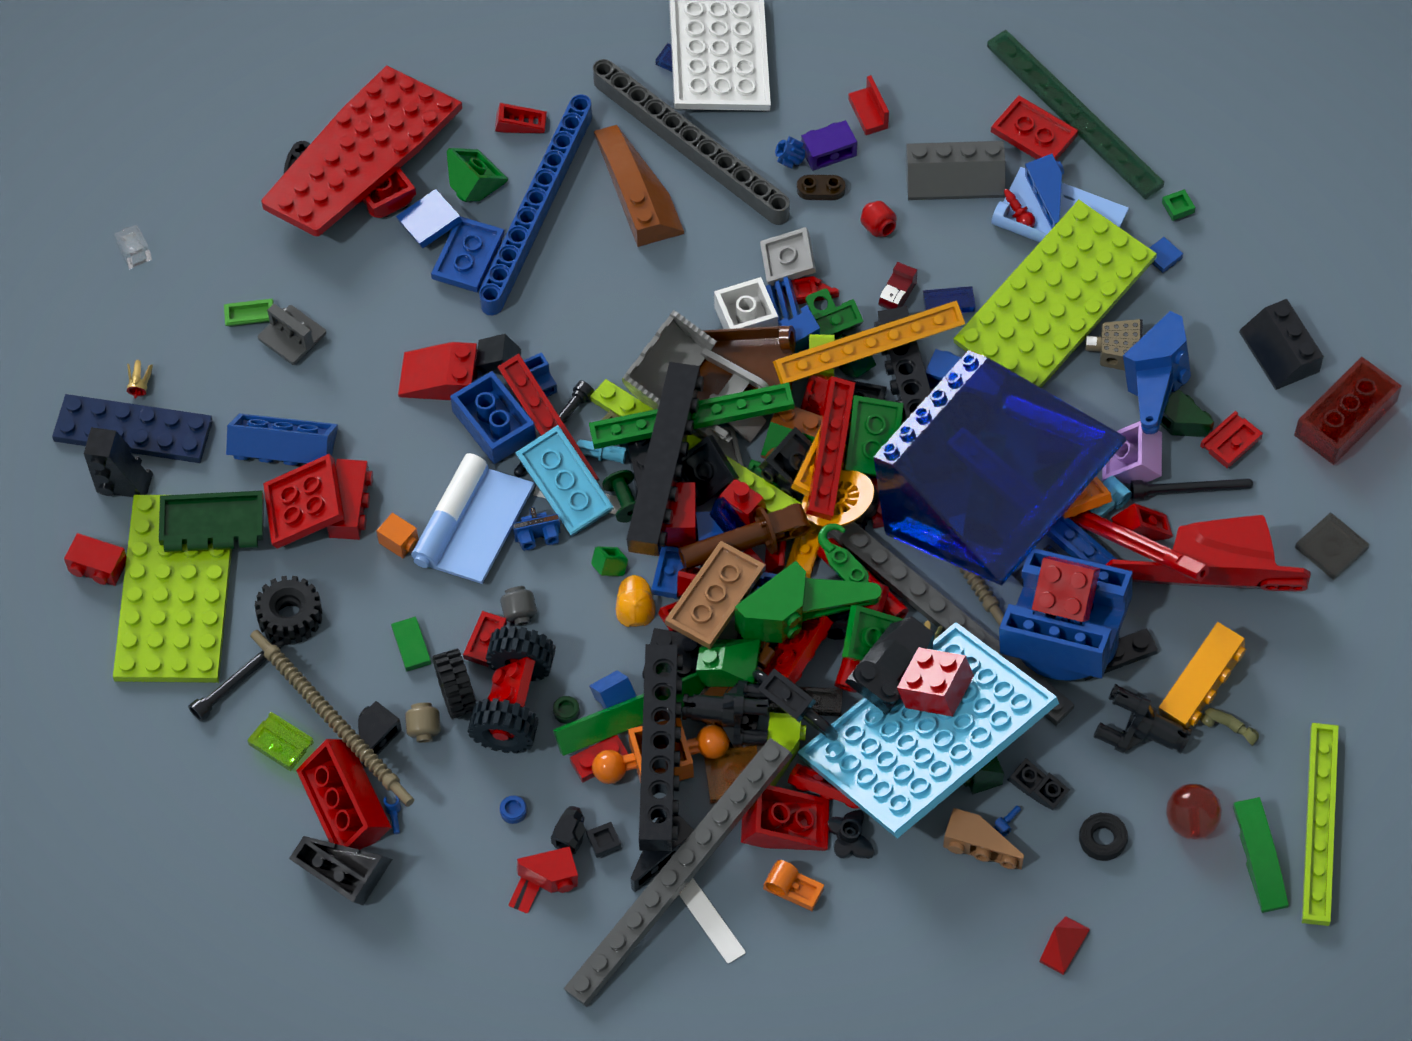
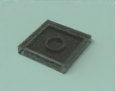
M1330 512L1296 543L1295 548L1330 578L1335 580L1369 548L1370 544Z

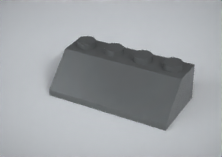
M1004 141L906 144L905 162L908 200L1005 198Z

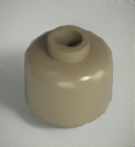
M432 703L413 704L411 709L405 713L406 733L408 736L416 738L418 743L433 741L432 737L440 733L439 710L432 707Z

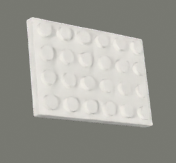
M669 0L674 109L770 111L764 0Z

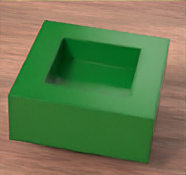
M1185 189L1162 198V204L1172 221L1195 213L1196 207Z

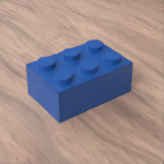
M493 371L450 396L452 412L493 464H496L536 439L535 423Z

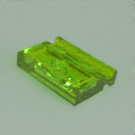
M270 712L268 718L265 721L263 720L248 738V745L291 771L307 752V748L310 745L312 746L314 743L313 738L273 712Z

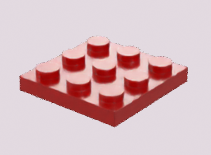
M330 454L263 483L271 543L276 549L344 519L335 459Z

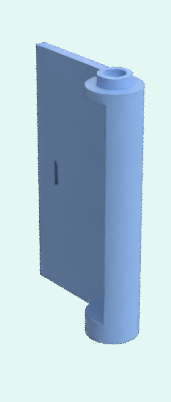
M1020 167L1009 190L1016 196L1022 208L1027 206V211L1035 216V226L1032 228L1017 222L1016 218L1012 216L1015 214V211L1012 210L1006 197L1003 202L1000 201L998 203L991 224L1040 243L1051 231V227L1025 177V168ZM1065 183L1061 185L1060 219L1079 199L1109 221L1121 227L1129 210L1128 207Z

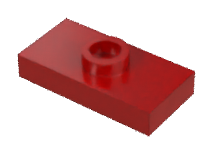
M821 374L810 376L800 409L822 416L827 384L830 377Z

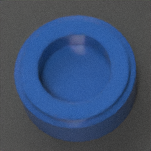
M508 796L503 799L500 804L502 819L510 824H517L523 821L527 815L525 801L519 796Z

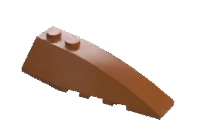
M617 125L595 130L594 135L637 247L683 235L684 230L669 192Z

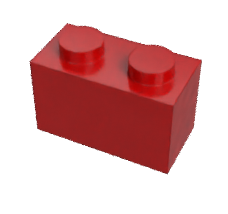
M77 533L64 560L68 571L74 576H86L99 584L105 585L107 583L115 586L126 566L127 556L122 547Z

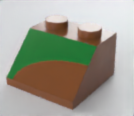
M797 407L792 410L774 413L768 428L761 458L765 459L794 427L813 442L821 425L822 416Z

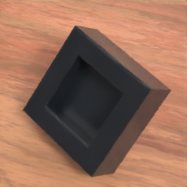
M612 822L586 831L596 858L622 849Z

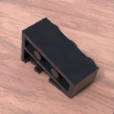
M306 836L302 837L289 858L350 901L360 905L365 904L393 860L382 855Z

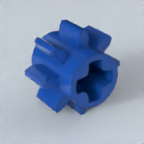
M790 136L787 141L781 140L775 150L776 156L779 157L777 162L791 169L793 164H801L805 158V149L801 148L804 143Z

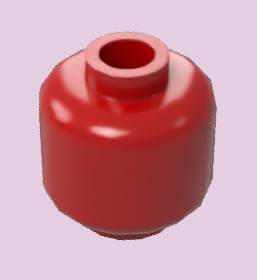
M875 201L864 206L860 221L873 236L886 237L895 230L897 216L883 201Z

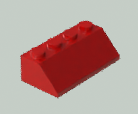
M326 739L296 770L330 843L361 850L376 843L392 828L359 758L351 751V748L346 746L342 739Z

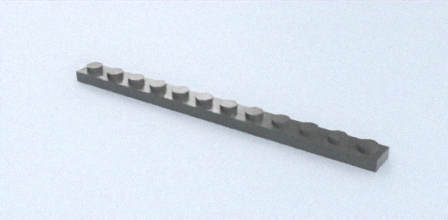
M855 522L842 526L846 529L845 533L832 530L827 534L828 537L834 538L858 562L936 627L942 626V632L946 631L956 622L1000 654L999 641ZM1000 654L1057 697L1059 704L1045 715L1055 726L1073 710L1074 703L1039 674L1027 667L1022 660Z
M771 738L765 743L567 983L564 990L585 1007L590 1004L792 758L789 750Z

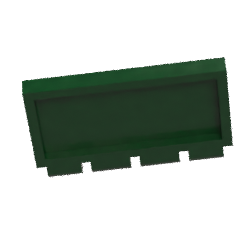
M263 490L160 496L159 543L164 545V552L183 551V544H187L188 551L209 550V543H213L214 550L235 549L236 541H239V548H258V540H263Z

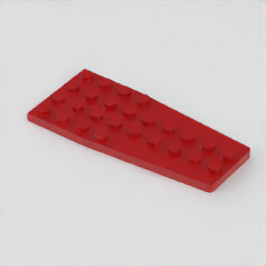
M386 65L336 114L262 198L263 210L313 236L322 235L387 180L388 177L394 174L398 168H401L463 109L462 102Z

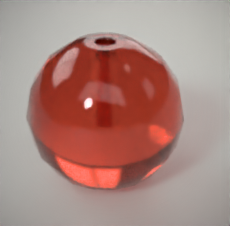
M1201 784L1181 786L1172 793L1167 802L1166 817L1168 824L1175 833L1185 839L1206 838L1215 831L1221 821L1222 808L1219 798L1212 790Z

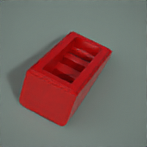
M500 103L496 114L495 131L503 133H544L547 111ZM538 119V124H533V120Z

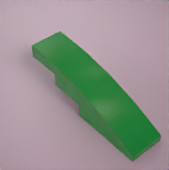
M1260 797L1234 802L1233 810L1240 828L1239 836L1247 858L1246 866L1261 912L1265 913L1288 908L1289 904L1276 849Z

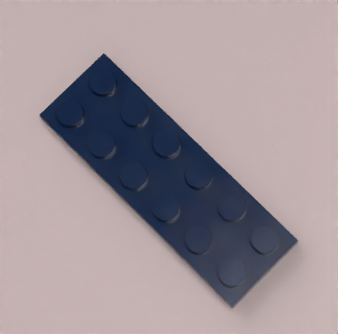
M65 394L52 438L54 442L86 446L91 427L115 430L131 447L130 453L201 463L213 419L212 415Z

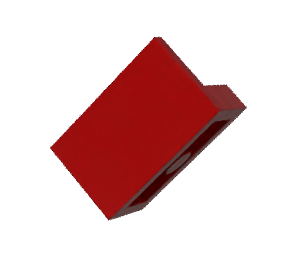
M872 75L867 76L866 88L848 93V100L865 135L888 129L889 110Z

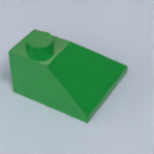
M449 148L447 150L450 187L456 192V196L464 202L481 201L508 181V178L478 149Z
M717 639L711 649L702 645L699 648L696 671L703 687H734L738 680H745L750 684H755L752 673L758 667L761 640Z

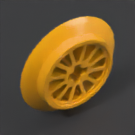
M841 470L833 518L826 520L806 514L808 520L819 526L833 523L845 526L854 522L868 509L873 500V483L861 472ZM804 495L802 507L806 513L808 497Z

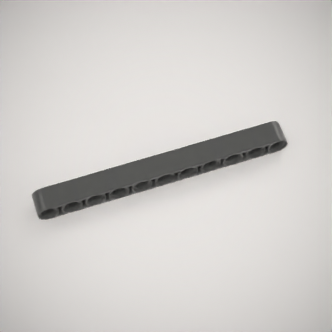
M600 59L593 64L594 86L768 221L775 225H781L789 220L790 201L779 189L608 59Z

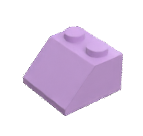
M1139 421L1104 436L1102 481H1105L1112 475L1125 484H1130L1131 480L1149 482L1161 477L1162 432L1145 434L1141 429V422Z

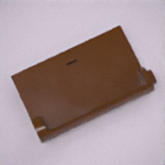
M792 325L702 330L717 341L711 350L712 352L756 375L769 386L780 384L773 361L795 354L796 335ZM704 359L700 365V374L704 377V387L702 392L698 391L697 398L704 400L709 399L711 394L719 395L733 374ZM791 382V383H789V385H790V389H791V392H792V382ZM748 384L744 391L754 390L758 388L752 386L751 384Z

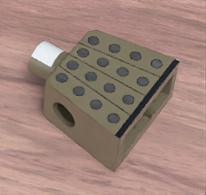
M1143 319L1103 323L1100 337L1086 336L1085 351L1100 352L1101 366L1125 371L1123 355L1142 338Z

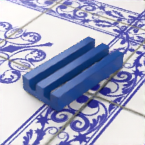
M788 276L784 277L782 282L779 280L774 282V286L770 284L766 286L778 315V326L782 325L780 323L782 315L775 292L778 294L784 318L787 317L788 320H791L800 314L792 281ZM783 288H786L793 318H790Z

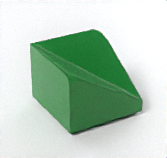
M600 546L595 547L591 561L592 566L601 576H624L628 563L627 557L618 547Z

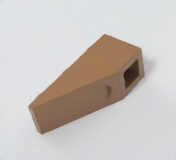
M953 808L944 836V848H948L950 852L955 854L965 853L972 855L977 860L983 862L993 861L1000 863L1001 866L1007 869L1017 868L1022 870L1024 854L980 815Z

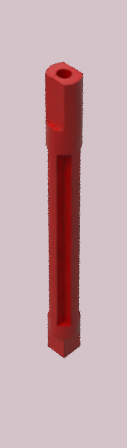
M1085 511L1077 516L1069 517L1078 526L1198 582H1201L1209 574V567L1092 512Z

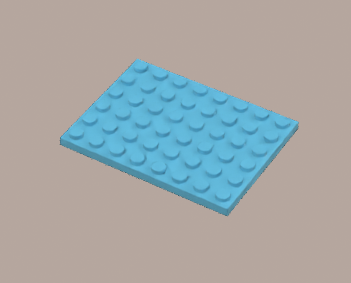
M956 622L933 641V650L966 655L974 675L953 717L905 708L901 698L891 711L886 714L864 697L831 724L839 734L836 740H830L820 733L797 752L802 761L897 839L1059 704L1054 694Z

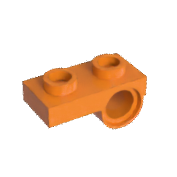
M777 860L763 885V889L813 911L824 890V884L798 873V869L791 863Z

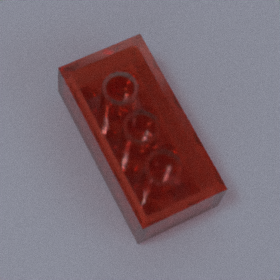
M1361 357L1298 419L1294 436L1335 465L1398 401L1402 385Z

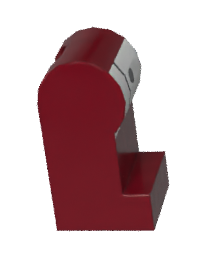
M897 262L887 282V286L881 293L878 305L886 309L902 307L917 284L918 270Z

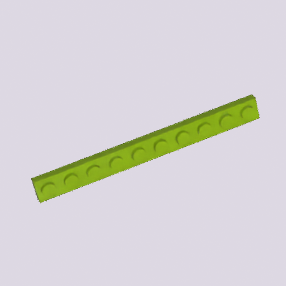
M607 379L590 396L591 402L607 412L612 410L619 417L654 410ZM693 434L687 437L686 442H689V450L701 441L700 438ZM726 456L739 477L737 480L746 483L749 488L764 498L767 514L783 509L791 504L799 503L802 505L796 499Z

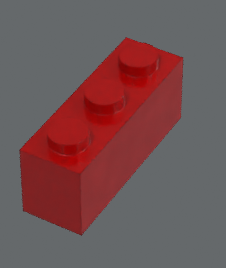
M337 459L336 472L344 519L327 527L329 538L360 540L361 530L366 529L367 518L364 515V509L369 508L370 494L367 493V488L372 486L373 471H369L367 461Z

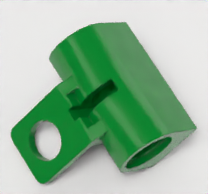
M828 289L812 293L805 299L820 327V335H837L860 326L864 322L854 299L836 307ZM815 298H825L828 303L825 310L816 309L814 306Z

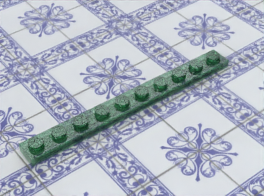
M1006 29L987 42V47L1065 123L1077 129L1078 135L1144 199H1147L1164 187V181Z

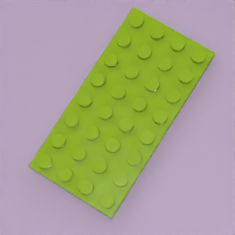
M1078 199L953 338V341L985 366L996 367L1005 372L1006 381L1032 399L1083 342L1086 336L1090 334L1157 258V253Z
M134 495L113 670L114 682L219 683L232 549L214 550L213 543H209V550L188 551L187 544H183V551L164 552V545L159 543L160 496L162 495Z

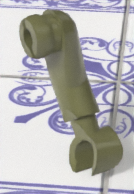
M1215 708L1205 710V714L1200 719L1208 727H1213L1215 721L1227 726L1233 732L1242 734L1252 746L1259 738V734L1255 729L1251 727L1246 728L1245 724L1233 715Z

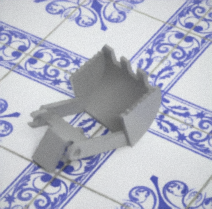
M675 310L672 311L667 320L661 325L655 336L646 345L640 356L622 378L626 388L640 401L654 410L659 407L669 362L700 366L704 359L733 374L719 395L711 394L709 398L743 392L748 384L758 389L769 387L761 378L712 352L711 350L717 341ZM762 416L728 422V424L744 440L751 443L767 420ZM718 425L693 429L704 437L713 435L716 441L720 438L729 443L732 439L730 435H727L728 432Z

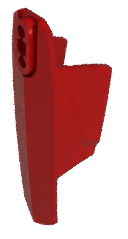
M1263 515L1196 522L1179 526L1172 550L1209 567V574L1201 582L1157 562L1112 559L1106 564L1107 566L1132 571V582L1183 586L1255 588L1267 591L1299 592L1308 589L1311 572L1305 568L1278 566L1276 564L1272 539Z

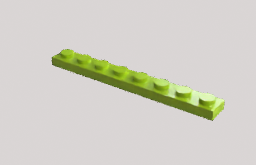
M1312 723L1310 727L1302 923L1329 926L1331 922L1339 725Z

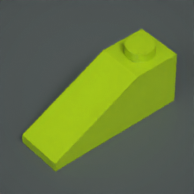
M770 712L767 741L770 738L792 754V758L769 784L772 786L777 785L800 749V740L805 741L806 725H801L802 720L799 723L786 713Z

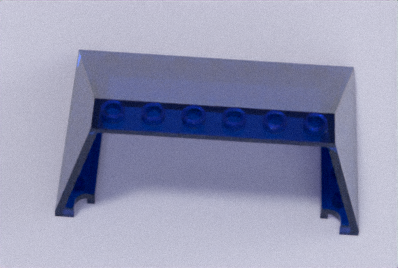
M968 350L874 455L885 534L1002 586L1127 439L1124 435L990 358Z

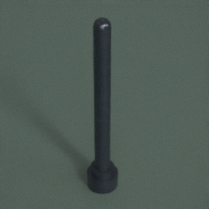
M580 380L575 385L572 393L573 397L559 413L563 423L567 421L580 403L591 399L590 396L594 389L585 381ZM521 462L514 470L516 477H522L527 471Z
M1251 479L1149 485L1142 480H1131L1130 482L1132 501L1144 500V498L1153 494L1237 490L1253 487Z
M280 637L279 641L274 640L271 644L281 649L285 645L284 638ZM262 650L206 698L202 697L200 700H194L188 705L190 712L199 721L205 720L210 715L212 706L267 660L264 657V651Z

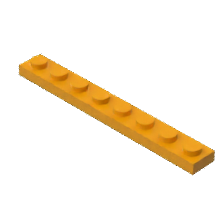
M956 300L773 361L780 384L791 383L962 326L965 322Z

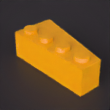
M1217 622L1160 704L1159 714L1183 725L1185 729L1189 728L1190 725L1195 726L1202 716V709L1206 704L1209 705L1213 701L1218 688L1222 683H1225L1233 668L1245 654V638Z

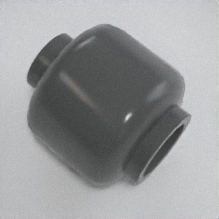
M517 586L505 590V595L500 599L504 618L508 622H515V626L529 624L530 619L537 614L533 592L525 589V586Z

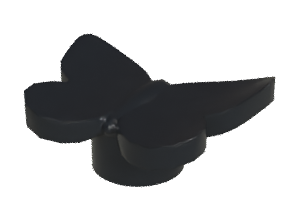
M862 810L849 812L844 815V818L831 817L828 820L829 831L837 836L834 844V852L837 857L846 858L850 853L857 858L869 859L873 857L874 850L871 843L861 835V826L864 819Z

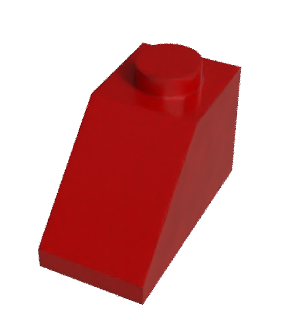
M1136 503L1111 518L1113 523L1152 541L1173 537L1166 514Z
M570 847L517 859L518 876L550 893L557 891L560 893L569 892L578 885V873Z

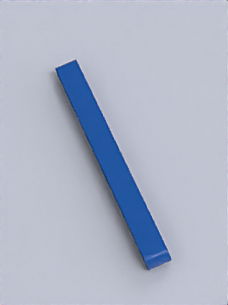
M578 94L570 100L480 288L481 309L487 315H497L503 309L591 123V99L586 95Z

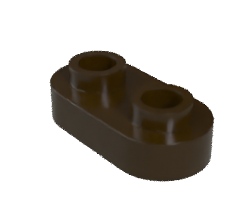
M804 175L797 181V194L805 200H838L845 194V181L837 175Z

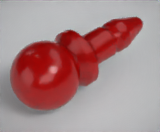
M1005 189L1006 200L1010 203L1009 205L1012 210L1015 211V214L1012 215L1013 218H1016L1017 222L1033 228L1036 223L1035 216L1027 211V206L1022 208L1016 196L1010 190Z

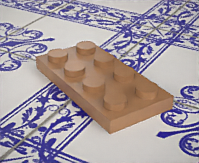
M720 541L666 617L665 625L711 649L734 616L735 606L747 597L766 570L765 564Z

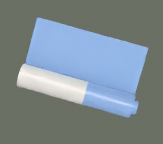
M471 453L466 454L411 553L414 563L422 568L430 567L483 584L513 528L512 523L516 522L535 483L489 469L488 464L481 457Z

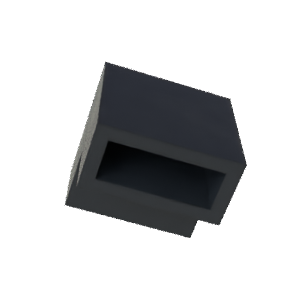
M506 334L480 339L478 341L475 366L483 374L491 371H497L501 374L498 366L517 354L521 356V348Z

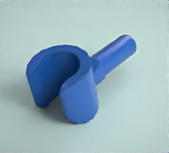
M396 796V803L388 804L387 798L384 797L383 802L386 812L390 814L393 833L399 834L398 813L401 810L400 799Z
M1016 805L1007 816L998 818L993 828L1003 837L1007 836L1012 830L1008 823L1021 811V808Z

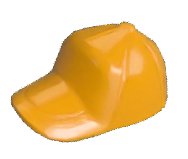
M637 575L625 578L618 589L615 609L618 621L626 627L646 626L654 619L656 612L649 584L644 578Z

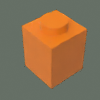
M393 512L376 530L379 544L402 559L408 552L411 553L419 540L417 528Z

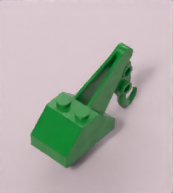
M836 523L827 524L818 534V542L825 552L829 566L843 581L806 578V571L797 561L793 562L735 606V630L743 639H760L762 642L783 643L788 638H795L801 632L803 621L850 610L852 605L862 607L875 605L881 600V587L877 583L868 582L869 575L867 570L847 549L841 548L828 540L827 534L830 531L838 530L845 533L846 529Z

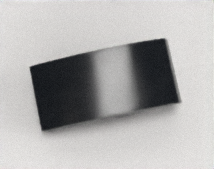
M1027 758L1023 760L1007 779L1023 793L1051 810L1059 804L1070 790L1050 772L1047 775L1044 774Z

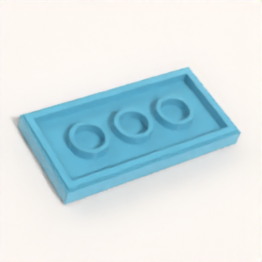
M558 425L515 452L554 512L558 514L560 521L571 537L614 510V506Z

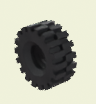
M281 576L282 581L277 582L276 578L270 580L271 586L269 587L265 584L262 587L263 593L258 592L256 596L257 601H255L257 621L261 632L265 631V636L268 639H271L273 636L274 640L279 641L280 637L284 638L285 645H291V640L296 639L297 644L302 642L301 637L303 636L309 639L311 637V630L316 633L319 629L318 623L321 624L322 622L320 596L318 591L316 592L315 586L308 584V580L303 578L299 582L298 576H292V580H287V576ZM286 606H296L299 608V612L294 616L283 617L279 615V611Z
M456 648L432 656L438 683L451 719L471 714L476 700L460 650Z

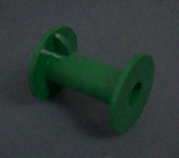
M630 470L614 472L607 476L602 483L605 491L615 492L621 506L615 516L617 521L622 523L631 521L636 502L629 488V484L634 479V474Z

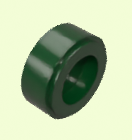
M570 696L558 698L553 704L555 719L564 724L575 721L580 714L577 700Z

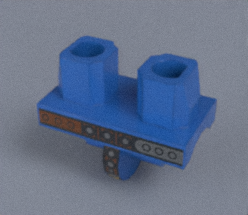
M535 507L529 508V516L521 517V522L512 523L515 542H519L523 551L536 547L534 538L544 536L546 545L559 543V533L561 531L558 514L547 516L546 512L536 514Z

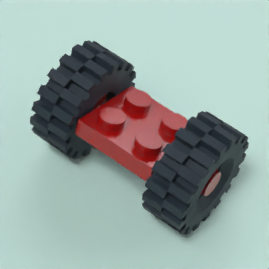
M504 626L501 627V630L497 628L492 632L486 660L488 665H492L491 668L495 673L492 677L493 684L490 695L487 699H483V702L478 701L473 707L468 727L469 737L474 738L473 741L476 743L481 742V746L485 748L489 746L492 747L491 750L497 751L499 749L504 753H508V751L519 753V750L527 752V749L530 750L532 748L539 719L535 717L536 714L534 712H529L530 709L525 706L530 681H536V678L542 680L544 676L548 677L551 671L556 646L553 645L551 639H547L546 635H538V631H528L525 627L517 629L516 626H510V629Z

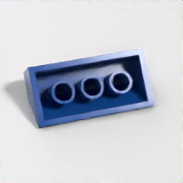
M239 413L227 425L226 455H233V458L238 460H247L251 457L258 458V461L265 463L279 460L283 461L286 465L307 464L327 454L332 456L338 424Z

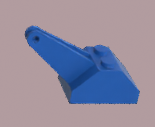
M1172 311L1167 313L1123 355L1128 392L1138 396L1141 429L1145 434H1155L1159 431L1170 393L1175 392L1183 384H1186L1191 377L1183 318Z

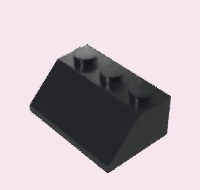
M1288 299L1265 307L1240 329V335L1275 390L1320 372L1324 356Z

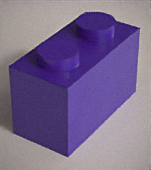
M846 120L838 123L835 122L827 127L811 130L801 135V142L804 143L801 148L805 149V158L812 171L857 156V140Z

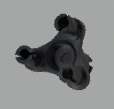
M738 680L728 693H724V697L696 694L689 696V694H684L682 720L691 718L692 721L722 723V727L733 747H743V745L764 746L767 742L768 730L744 729L742 717L744 714L767 717L768 706L771 700L757 690L761 684H750L748 681Z
M1117 684L1114 685L1108 699L1113 700L1112 704L1131 711L1126 728L1120 732L1100 722L1093 737L1114 746V750L1121 753L1126 752L1146 737L1169 749L1174 748L1181 754L1189 739L1187 736L1191 735L1192 730L1190 728L1185 729L1183 725L1157 714V709L1151 707V700L1147 699L1146 695L1139 692L1135 694Z

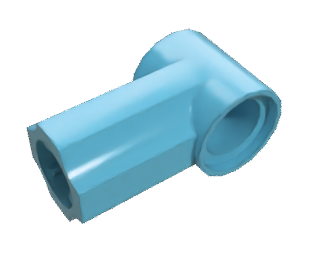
M1113 475L1103 482L1104 486L1111 493L1112 502L1104 504L1099 508L1088 510L1102 518L1114 508H1122L1132 497V492Z

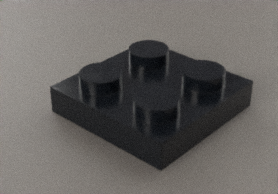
M713 435L705 437L688 450L686 458H682L681 464L684 465L683 478L686 482H695L697 506L705 504L729 486L734 479L739 478Z
M654 628L650 644L678 645V655H683V671H678L677 678H683L696 673L699 648L702 645L681 633ZM644 665V669H643V673H642V677H643V678H644V673H645V665ZM661 672L658 675L664 677L668 676L669 673Z

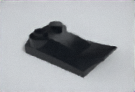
M912 616L891 623L856 666L845 683L884 713L888 714L901 698L897 686L918 647L933 650L934 632Z

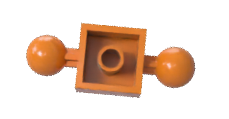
M676 718V726H681V743H675V751H680V767H675V775H679L680 780L694 777L691 755L700 753L709 759L720 758L727 752L730 740L724 729L718 725L705 726L699 731L696 738L686 740L681 719ZM664 720L656 723L664 725L668 723V721ZM643 726L628 729L631 754L622 756L614 750H605L594 758L592 771L597 780L604 784H614L623 778L626 771L636 769L641 784ZM659 744L656 746V748L658 749H664L667 747V745L665 744ZM663 768L655 770V772L659 774L665 773L667 771Z

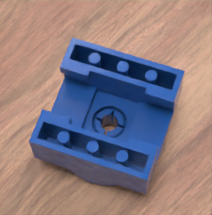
M1030 548L1021 571L1023 578L1022 592L1016 605L1008 604L999 627L1000 654L1020 658L1031 670L1051 679L1070 681L1088 676L1102 679L1107 665L1113 659L1118 649L1119 631L1132 599L1133 572ZM1051 556L1101 568L1089 620L1080 622L1032 610L1044 557Z

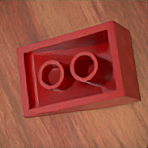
M449 342L404 352L398 397L451 400L450 396L476 381L478 369L475 366L477 343Z
M769 785L742 817L741 843L770 849L826 851L828 849L829 800Z

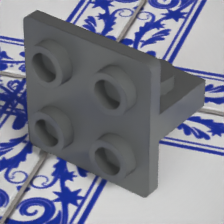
M273 304L267 310L270 324L258 335V340L289 363L295 365L326 335V329L293 305L281 309L276 304Z

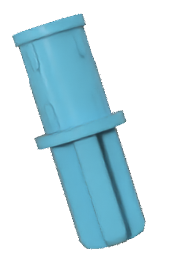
M580 439L577 442L578 447L585 456L598 458V461L605 459L622 464L625 463L626 447L609 446L594 449L592 441Z

